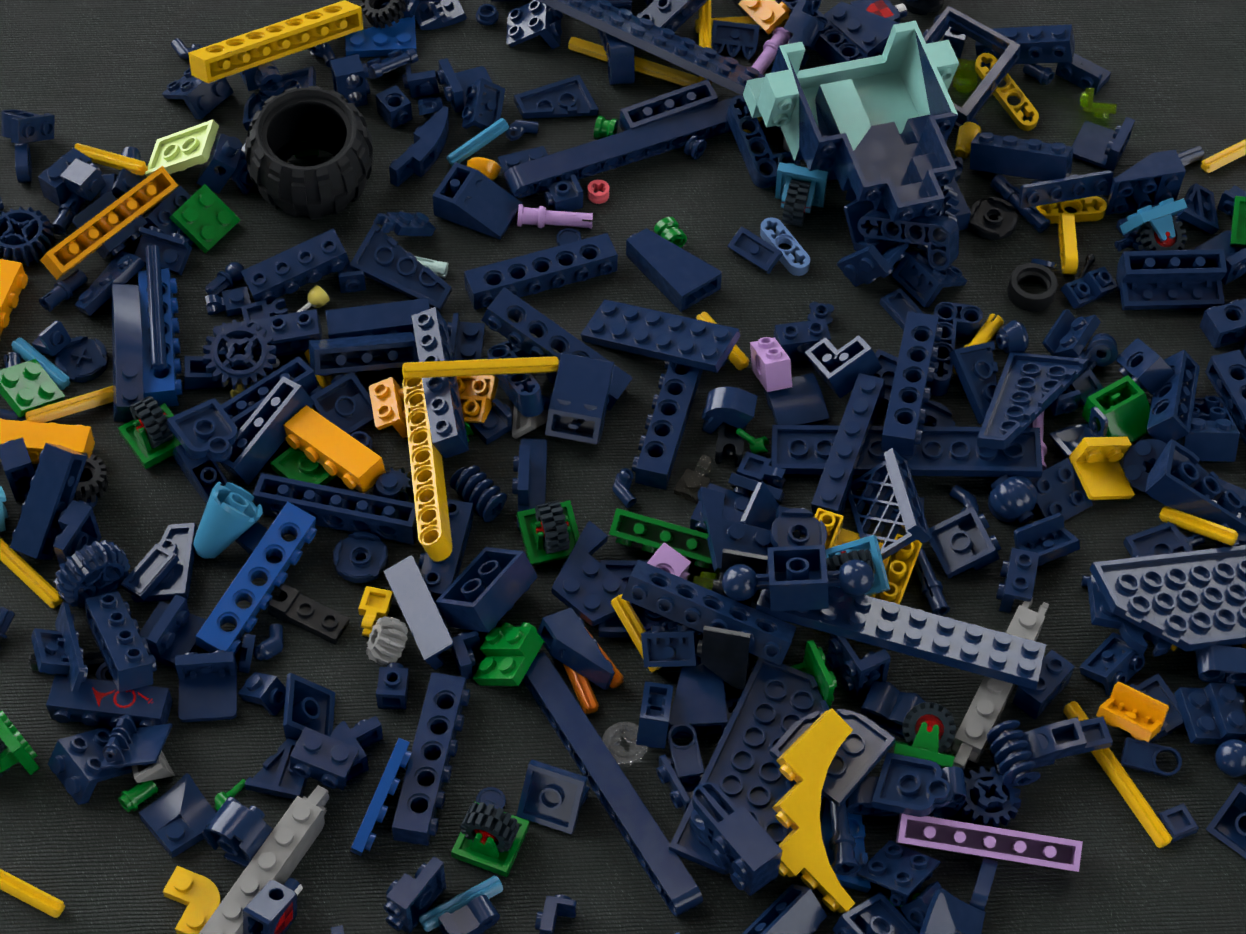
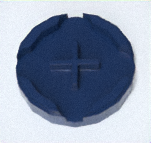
M87 336L72 338V341L55 356L56 366L69 376V381L80 383L94 380L102 375L109 361L105 345L100 340L95 338L94 340L88 339Z

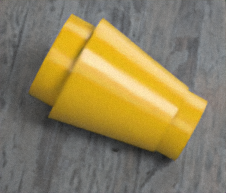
M965 122L959 127L954 151L957 157L961 156L962 159L968 157L971 152V142L978 133H981L979 125L973 122Z

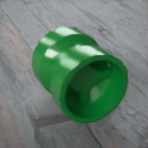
M665 217L654 227V233L680 248L687 241L686 234L683 230L679 229V224L674 217Z

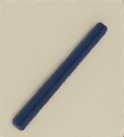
M148 245L145 248L151 363L153 369L158 371L165 370L167 367L161 260L159 247L157 245Z

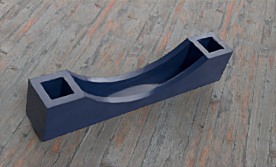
M858 374L811 503L812 513H814L813 517L818 508L843 515L863 444L872 424L878 417L885 397V381L883 378Z

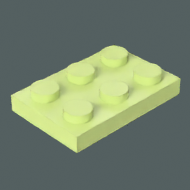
M210 120L157 139L148 164V171L145 172V175L148 177L161 166L169 174L207 162L210 158L219 125L214 120Z

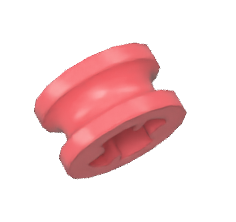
M599 179L591 181L588 185V199L595 204L605 203L609 199V184Z

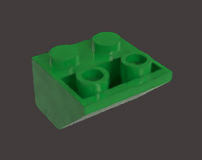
M1129 375L1087 397L1082 417L1089 423L1091 408L1097 407L1108 419L1106 437H1128L1132 443L1149 433L1147 430L1150 414L1149 402L1145 392ZM1096 418V424L1098 427L1097 431H1100L1101 423L1100 420Z

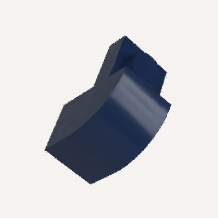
M719 387L711 390L708 393L706 407L701 417L704 420L702 431L712 434L722 422L743 429L754 418L758 396L735 387Z
M376 716L359 721L351 729L343 721L331 733L330 737L359 748V754L347 777V781L369 770L367 755L363 749L383 739L382 725Z

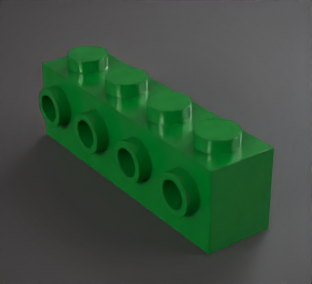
M616 508L609 535L617 537L616 543L631 547L632 542L643 545L641 550L655 554L665 542L682 556L694 559V565L710 569L712 560L707 533Z

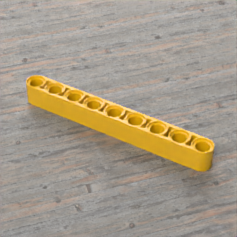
M404 378L402 386L418 540L433 561L439 562L447 559L453 549L442 455L432 443L422 378Z

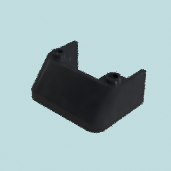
M723 549L720 578L714 579L712 591L728 597L722 587V578L727 569L737 564L751 567L756 574H767L768 556ZM757 590L754 596L748 600L737 602L756 609V604L762 590ZM704 626L703 640L699 639L696 657H701V664L732 688L744 690L753 659V654L749 653L751 633Z

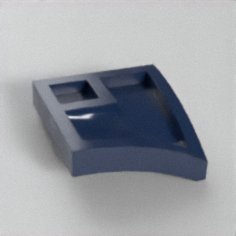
M188 773L159 799L139 812L141 821L172 858L203 840L202 832L216 814Z
M937 889L928 907L920 934H981L985 912L959 900L945 889Z

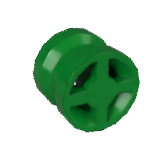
M598 116L594 128V139L599 140L617 134L618 119L607 120L604 116Z

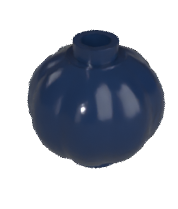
M1004 475L990 486L992 491L988 496V506L991 514L997 520L1005 523L1019 521L1020 524H1024L1034 516L1032 511L1037 503L1038 494L1031 480L1019 475L1012 477Z

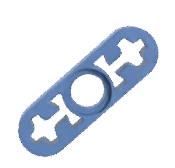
M772 217L764 219L760 227L761 238L782 251L783 255L779 260L789 273L795 276L805 275L809 271V255L779 219ZM786 243L789 244L791 248L788 250H783L779 248L778 245Z

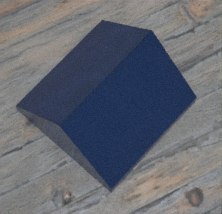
M293 673L287 674L283 721L286 740L288 738L298 740L305 727L331 736L334 723L335 692Z
M1239 782L1206 830L1246 859V786Z

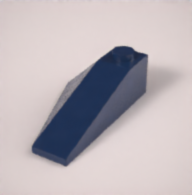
M1171 439L1148 474L1145 493L1167 507L1219 524L1227 523L1231 528L1246 532V502L1233 490L1224 489L1217 481L1219 477L1213 471L1208 473L1198 464L1200 461L1199 457Z

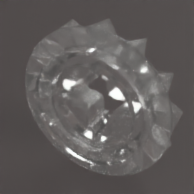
M631 722L615 723L603 735L602 741L618 765L622 763L632 765L635 761L642 760L648 750L647 746L636 745L637 724ZM621 736L626 739L627 743H631L629 752H626L623 746H619L621 744Z

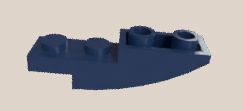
M442 107L426 123L415 130L413 133L414 144L410 145L398 159H394L389 166L390 183L399 187L413 173L422 177L436 162L445 146L449 133L448 107Z
M1103 716L1079 721L1078 717L1052 723L1025 732L1024 736L1019 739L1028 742V747L1022 751L1032 752V757L1027 761H1035L1037 764L1036 768L1054 764L1055 759L1109 748L1113 743ZM989 749L997 774L1000 775L998 770L999 765L994 760L995 754H993L991 752V749Z

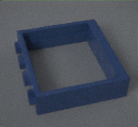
M947 6L941 15L936 16L931 29H927L922 36L926 44L939 42L949 27H952L1001 54L1000 58L961 108L954 104L958 113L956 122L963 125L965 122H971L1020 58L1021 45L958 10Z

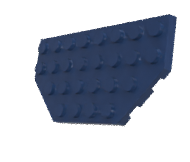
M1246 545L1093 562L1090 571L1112 613L1182 650H1201L1211 645L1232 646L1246 644Z
M759 657L699 782V785L705 782L716 784L738 809L744 806L777 845L793 829L791 827L785 828L776 819L775 815L777 812L772 807L797 782L795 780H788L780 772L779 768L781 766L770 755V750L799 719L816 711L821 713L829 710L826 701L823 700L818 690V684L814 676L785 664L779 666ZM821 794V804H822V802H823V800H824V797H825V796L822 795V794ZM691 799L670 843L669 850L675 852L680 857L723 875L728 874L729 872L725 867L721 868L715 863L711 850L691 827L690 816L694 810Z

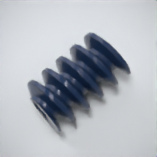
M479 466L462 467L450 479V487L459 496H462L465 502L473 503V509L476 510L479 516L483 517L485 522L494 520L501 513L508 496L506 493H500L501 489L499 486H493V480L487 479L486 473L480 472Z
M1008 720L996 725L986 736L987 741L991 744V752L995 754L994 760L999 765V773L1003 775L1002 781L1009 787L1028 785L1037 781L1041 776L1039 772H1030L1036 768L1037 764L1035 761H1027L1033 755L1031 751H1022L1029 744L1026 740H1019L1024 736V731L1015 730L1021 724L1017 720Z

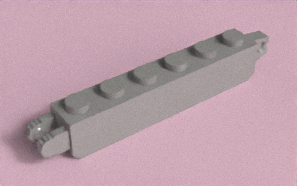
M1024 601L1022 606H1018L1006 633L1036 641L1049 604L1043 602L1038 612L1030 610L1033 601ZM984 676L955 735L951 752L957 755L953 766L960 767L964 771L968 760L978 763L988 743L986 739L987 733L996 726L1015 684Z
M318 785L308 798L305 796L303 798L299 796L295 798L199 934H243V909L270 880H275L283 885L322 831L325 824L324 815L327 811V808L324 806L329 800L327 789Z

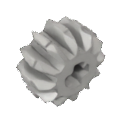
M386 616L377 620L366 643L368 646L366 654L370 660L380 665L397 662L408 639L406 636L408 628L405 626V623L400 622L399 619Z

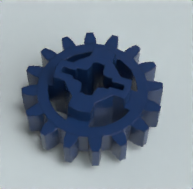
M980 766L978 774L970 770L967 778L964 777L967 800L962 806L964 808L961 815L963 817L970 815L972 817L971 824L979 821L981 825L987 826V824H991L992 827L998 828L999 822L1007 826L1010 818L1015 819L1018 812L1017 809H1019L1022 800L1019 799L1021 790L1006 786L1002 781L1003 775L996 774V768L993 766L990 772H986L985 768Z

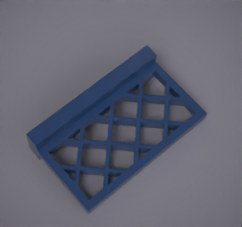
M893 448L884 453L885 461L852 481L848 495L860 539L871 536L867 534L871 523H877L872 535L877 536L878 542L884 543L880 550L883 560L917 539L922 544L931 539L908 463ZM888 471L884 481L878 482L880 475ZM866 485L862 495L856 496L855 491ZM874 487L880 488L875 499L869 498ZM888 489L893 490L894 492L890 500L883 501ZM866 503L872 504L867 516L861 514ZM880 506L886 507L881 518L875 517ZM899 509L900 511L895 521L889 520L893 510ZM886 525L892 526L887 538L880 537ZM899 529H905L907 534L895 540Z

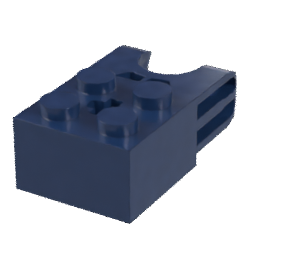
M712 782L698 785L694 789L692 796L694 810L690 816L691 827L711 850L715 863L721 868L725 867L731 874L730 877L734 885L739 890L744 889L751 896L778 876L783 850L744 806L738 809L719 786Z

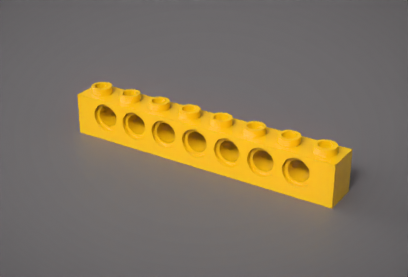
M343 0L188 52L191 75L206 83H210L363 30L362 8Z

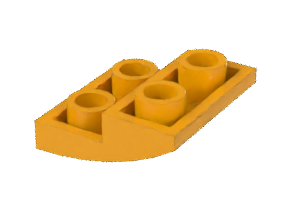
M495 375L456 376L464 422L484 423L491 410L492 400L495 398L499 379Z

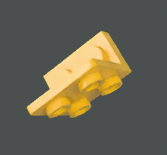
M1084 437L1069 456L1090 500L1131 499L1135 495L1119 463V460L1124 457V454L1132 445L1128 437Z

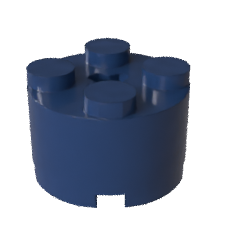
M228 797L206 825L202 834L215 851L220 846L226 852L223 856L224 858L246 868L273 831V828L263 820L265 814L259 808L253 805L247 808L235 798Z

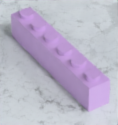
M901 813L899 815L896 843L1079 872L1083 841L928 816L916 817Z

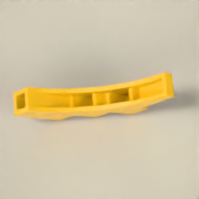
M831 708L825 711L776 760L781 766L779 768L780 772L788 780H795L797 783L772 808L777 812L775 815L776 819L785 828L791 827L793 829L778 844L783 850L779 874L782 876L787 874L788 877H793L801 872L803 874L801 876L802 881L812 890L816 888L824 896L822 898L823 903L831 911L842 913L848 912L855 902L841 886L829 863L822 840L820 805L822 788L828 768L838 748L853 729Z

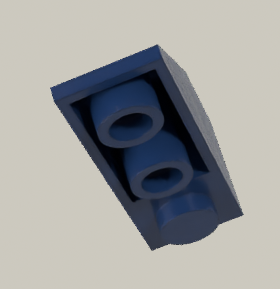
M182 445L175 447L172 453L185 477L207 504L212 488L217 482H221L220 485L225 486L227 483L226 478L216 462L209 460L207 457L194 458L186 452Z
M572 607L543 617L537 633L545 641L543 644L549 654L602 689H608L615 674L613 666L609 660H606L599 649L597 641L590 636L583 620L576 615Z

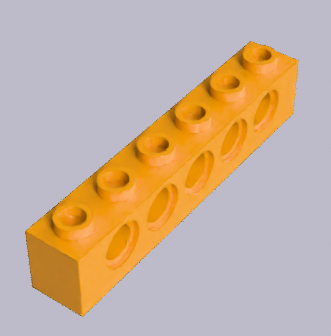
M161 166L49 250L40 261L58 280L120 230L170 195L179 185L165 168Z

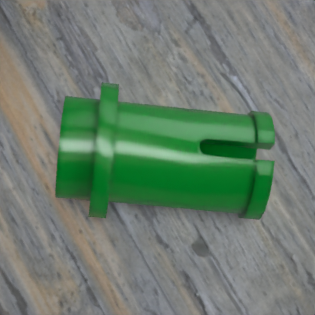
M153 780L140 782L129 791H122V796L118 798L119 803L127 812L131 810L136 811L139 804L158 792V788Z

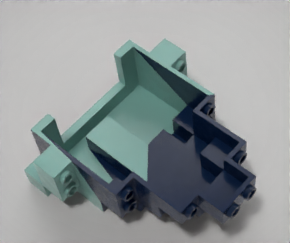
M916 21L894 24L882 55L799 70L805 52L803 42L780 45L771 73L765 74V77L747 80L743 96L752 118L762 117L766 128L772 126L781 127L794 161L805 160L809 171L823 170L828 172L827 181L837 179L842 191L854 190L858 202L868 200L872 201L876 211L886 209L892 222L899 220L909 221L914 217L924 215L932 216L940 211L945 199L940 187L951 183L957 170L946 144L958 117L948 89L959 61L949 40L926 44Z

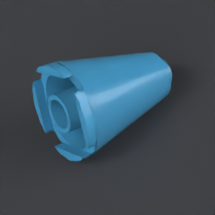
M217 482L212 488L193 541L195 552L200 557L205 559L216 558L255 524L263 514L262 506L259 504L256 507L252 502L255 497L238 485L227 482L225 486L220 485L221 482Z

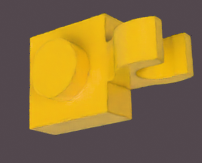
M366 586L358 608L359 615H364L361 627L364 628L362 636L369 637L373 625L376 624L378 618L388 616L394 598L393 591Z

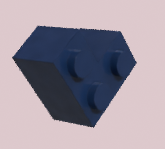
M860 335L839 350L825 337L805 351L816 373L839 398L853 390L859 373L873 376L882 369L872 348Z

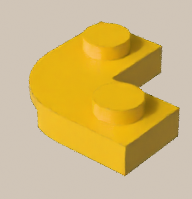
M180 866L176 867L163 890L164 897L187 905L175 928L177 934H199L221 903L218 888L210 879Z

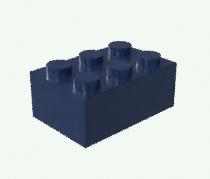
M485 547L435 602L450 627L489 633L490 630L496 627L498 621L506 612L513 608L514 603L522 594L529 590L530 585L538 576L524 551Z

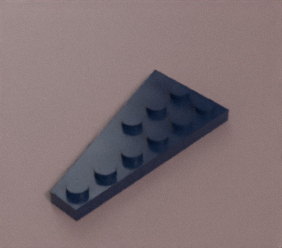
M1010 352L978 434L977 447L1005 449L1088 368V359Z

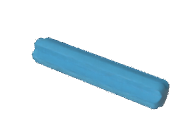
M503 118L497 120L447 156L449 164L453 166L455 162L459 164L507 131L509 129L508 123Z
M19 337L12 342V350L20 354L21 358L26 362L36 359L60 390H64L70 385L69 376L23 338Z
M492 876L420 915L419 921L426 932L433 930L439 926L438 917L449 911L451 914L478 896L487 895L490 899L503 891L502 882L497 876Z

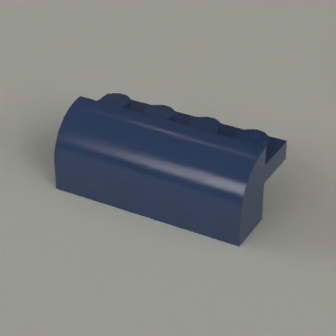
M1224 249L1124 251L1119 259L1116 274L1117 291H1120L1122 310L1193 309L1224 305L1222 279L1227 273Z

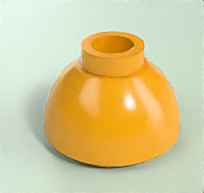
M474 157L467 161L468 167L478 170L492 181L497 178L501 170L497 162L487 158Z

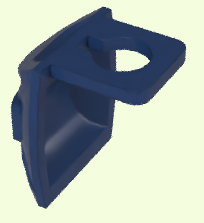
M1092 407L1089 424L1059 429L1050 433L1049 436L1065 458H1069L1084 437H1106L1108 419L1097 407ZM1096 418H1098L1101 423L1100 431H1097L1098 427L1096 424Z

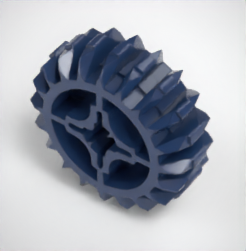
M22 206L18 210L10 208V212L7 213L1 211L0 259L21 262L28 267L32 261L38 263L39 257H43L51 250L54 243L53 226L50 224L47 216L43 215L40 210L34 212L32 207H29L27 210H24Z
M103 540L100 543L94 541L90 546L85 544L81 550H75V554L67 556L65 563L59 565L61 570L55 573L57 578L54 581L58 594L72 607L78 606L82 608L85 606V598L116 592L117 587L129 575L130 565L128 563L129 560L126 558L127 555L113 541L107 542Z

